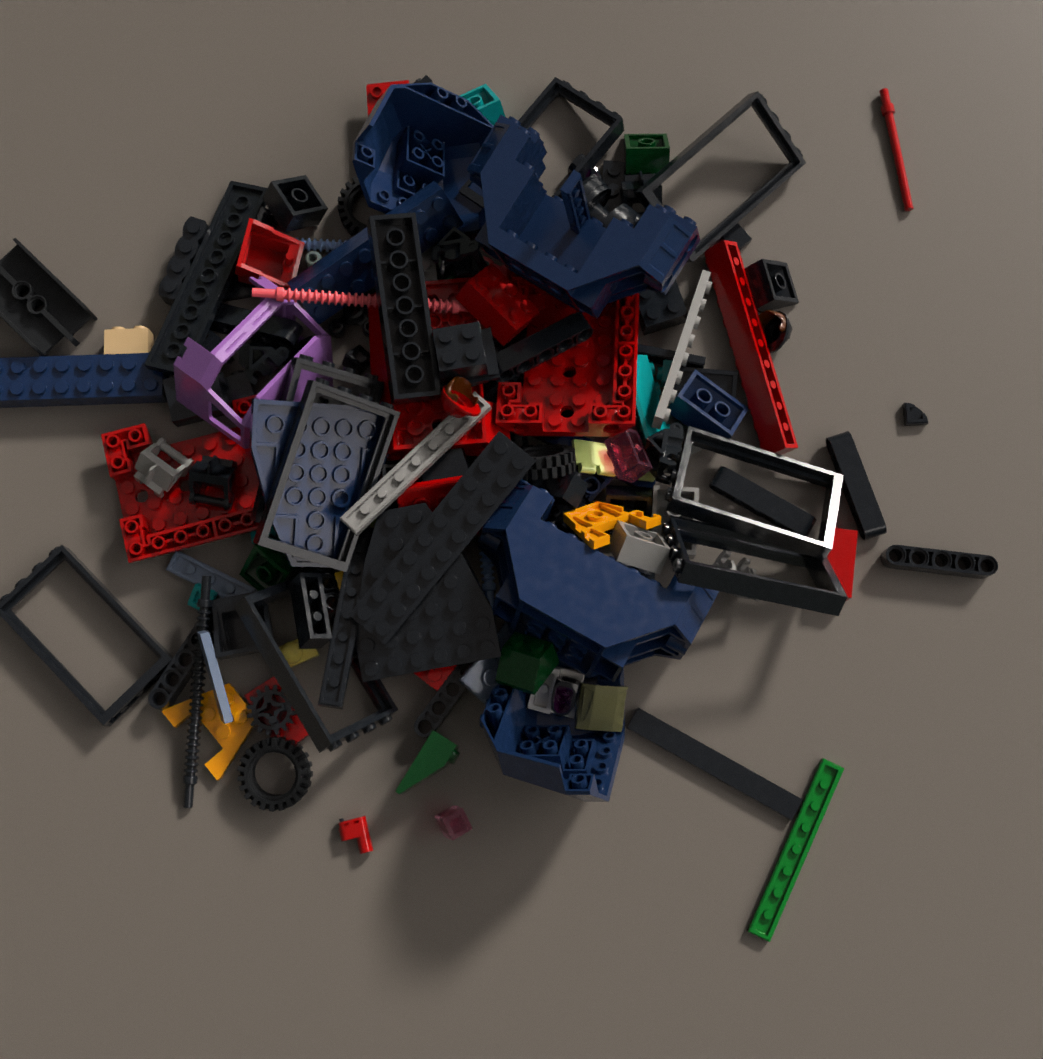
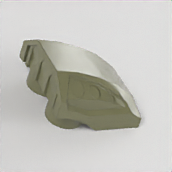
M580 683L575 728L622 732L628 686L617 687Z

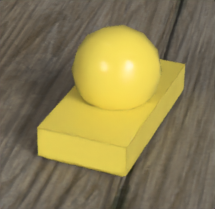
M298 639L287 642L279 647L290 667L319 656L317 649H299Z

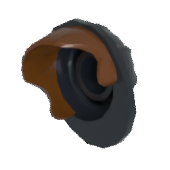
M766 310L759 314L769 351L774 353L790 339L793 329L786 314L781 311Z

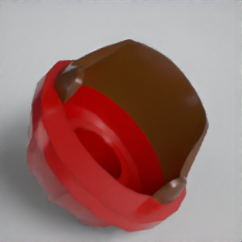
M456 376L443 387L441 403L445 412L455 418H462L467 415L475 417L481 413L480 406L477 403L478 397L473 396L471 383L467 379Z

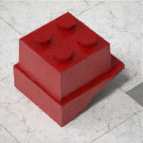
M249 218L236 265L235 274L238 275V281L255 286L249 281V277L258 279L259 276H264L278 287H284L288 290L290 286L287 282L297 276L305 243L274 230V227Z

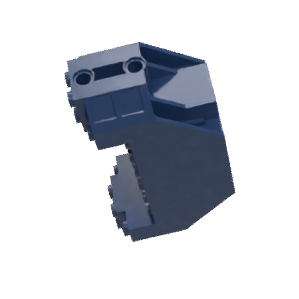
M500 115L466 169L470 174L469 180L482 188L486 222L475 237L482 250L502 262L511 272L578 312H586L598 319L607 304L643 291L651 290L666 295L700 242L697 223L687 216L682 218L676 215L677 212L668 205L662 207L656 204L654 207L649 204L635 228L626 219L618 220L614 217L608 227L604 228L601 221L592 217L591 220L586 218L585 222L582 225L580 224L581 232L576 234L571 231L563 199L556 195L553 198L547 195V191L542 187L543 183L539 181V178L546 169L542 160L547 153L543 145L544 142L539 137L540 134L531 127L526 129L520 126L521 123L514 117L509 116V118Z
M521 480L485 523L478 540V547L496 566L500 590L495 597L492 609L495 616L507 622L509 633L519 632L552 642L560 662L588 678L602 675L612 682H615L624 666L653 656L681 660L692 644L719 591L678 583L675 574L667 588H664L658 581L649 580L642 576L638 570L628 568L617 562L615 557L606 556L599 552L598 549H591L588 545L579 541L575 535L565 533L559 530L555 524L547 521L555 501L554 497L547 490L530 485L527 481Z

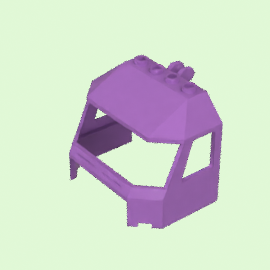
M259 276L258 279L249 277V281L258 288L276 289L278 287L264 276ZM260 298V304L211 352L187 337L184 343L187 349L183 357L178 356L173 364L176 400L244 449L250 448L251 406L242 420L211 389V386L222 366L272 315L294 321L298 317L316 334L294 357L299 358L300 354L313 357V362L321 364L322 360L333 363L331 336L294 300L288 302L287 299H284L283 302H277L276 299ZM300 336L297 343H299L301 340L305 338ZM291 360L254 399L281 401ZM301 369L293 401H301L307 380L315 381L316 377L329 381V386L334 388L333 378ZM211 403L240 428L241 437L212 416Z

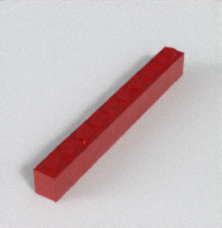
M723 240L704 252L706 265L711 272L712 286L715 288L718 298L717 303L723 315V324L728 332L729 344L733 349L736 360L735 364L742 380L741 385L745 390L748 401L747 405L754 421V429L760 441V449L783 455L797 449L798 445L737 242Z

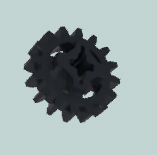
M266 685L264 688L265 692L257 689L258 696L250 697L253 705H247V708L252 710V713L248 714L247 718L254 719L250 724L252 727L259 725L257 732L262 733L266 729V735L271 736L274 730L276 735H280L281 728L288 731L287 724H295V721L291 718L292 715L296 716L297 714L293 711V707L283 690L281 689L279 692L278 685H274L273 690ZM274 695H279L285 702H277ZM264 699L263 705L258 709L260 702ZM271 705L274 707H279V709L274 711V716L269 713H264L268 712V710L271 709ZM284 712H287L285 719L281 722ZM260 718H267L271 726L264 724Z

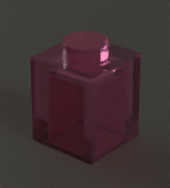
M453 805L434 816L444 837L452 841L473 829L463 808Z

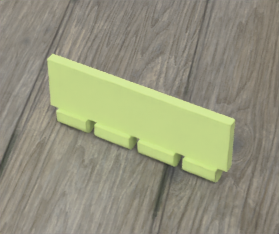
M578 439L572 440L579 473L595 474L597 472V475L615 477L617 474L618 478L633 480L637 478L640 481L654 482L655 477L636 457L637 453L644 450L643 448Z

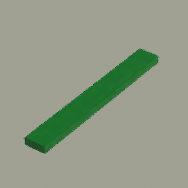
M821 758L747 929L748 932L768 942L771 941L844 771L843 767Z

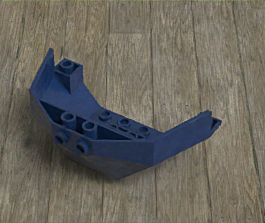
M431 82L390 85L376 102L353 143L352 163L368 207L387 214L425 186L435 181L444 190L463 222V225L458 230L465 235L478 233L486 222L485 209L460 194L459 190L469 179L470 174L466 169L492 130L493 125L469 100ZM472 182L469 188L483 197L482 188Z
M560 661L557 665L559 667L572 669L571 667L565 665ZM624 667L615 682L602 675H597L592 678L585 676L583 683L603 686H624ZM498 684L492 689L489 699H486L485 710L480 715L479 723L480 727L484 729V733L503 775L585 802H609L625 739V709L622 732L582 730L575 728L576 715L574 718L559 717L552 712L546 714L527 708L530 699L529 693L502 684Z

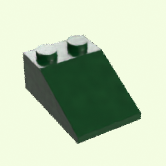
M433 730L395 792L405 794L446 768L449 763L454 764L460 755V752L457 751L460 746Z

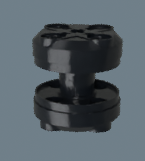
M592 174L583 181L591 218L594 217L601 221L604 228L608 227L613 217L618 220L623 218L634 225L633 228H635L642 216L632 207H629L627 204H621L610 213L604 208L611 196V189L596 174Z

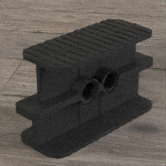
M14 238L13 241L17 245L0 260V317L41 356H46L45 354L64 336L77 347L80 343L73 335L91 318L95 321L98 318L21 242ZM29 291L25 297H22L24 292ZM44 305L43 309L37 312L38 307Z

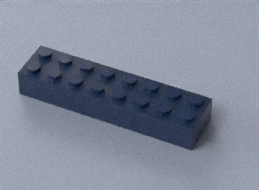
M435 181L387 213L416 212L421 254L439 242L453 227L458 229L463 225L462 220L444 190ZM367 227L287 282L292 291L297 288L298 291L304 289L305 292H308V289L311 292L317 290L318 293L324 290V293L331 291L334 294L337 291L338 294L344 292L347 295L350 292L351 295L357 293L360 296L361 293H365L373 288L375 282ZM307 301L302 303L318 325L347 306L346 303L343 306L340 303H337L336 306L334 303L328 305L327 302H324L323 305L321 302L314 304V301H311L310 304Z
M150 353L0 358V408L168 403L163 379L170 378V374L150 370L144 365Z

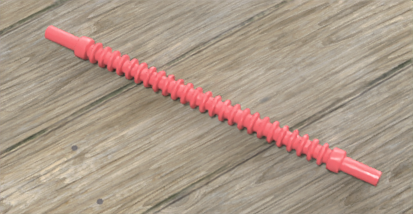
M276 287V289L252 288V297L276 299L277 302H283L284 299H287L288 302L294 300L295 303L297 300H300L301 303L307 301L308 304L314 301V304L321 302L322 305L324 302H327L328 305L334 303L335 306L337 303H340L341 306L344 303L347 306L354 304V307L357 304L361 307L367 305L368 308H370V305H373L374 308L378 306L376 294L372 297L370 293L367 296L361 293L359 296L357 293L351 295L350 292L347 295L344 292L338 294L337 291L334 294L331 291L324 293V290L321 293H318L317 290L311 292L310 289H308V292H305L304 289L298 291L297 288L291 291V288L285 290L284 287ZM428 298L429 310L431 309L432 312H435V310H438L439 313L442 310L445 313L451 311L452 314L469 312L458 300L449 302L446 299L443 302L442 299L436 301L433 298L430 301Z

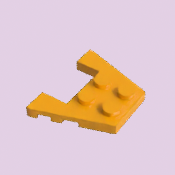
M597 501L565 512L564 522L591 549L595 550L610 544V535L604 532L614 530L617 520L648 530L661 525V516L653 514V517L644 516V511L640 510L625 512L622 506Z
M230 683L225 684L224 687L233 722L224 724L221 721L213 690L203 693L202 697H204V700H201L204 706L201 707L203 713H200V716L203 719L200 721L223 748L204 764L217 781L222 779L229 764L236 757L235 755L239 748L244 744L254 728L250 725L254 719L247 718V715L252 713V710L247 708L248 704ZM192 699L162 711L175 728L188 719V716H191L189 709L192 706L189 703L192 702Z

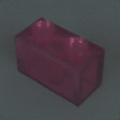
M628 429L604 441L607 454L613 463L614 473L618 479L634 483L653 469L638 431Z

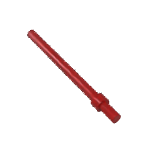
M883 88L879 91L882 101L881 112L886 120L905 211H911L914 208L893 115L895 113L894 104L890 101L888 88Z

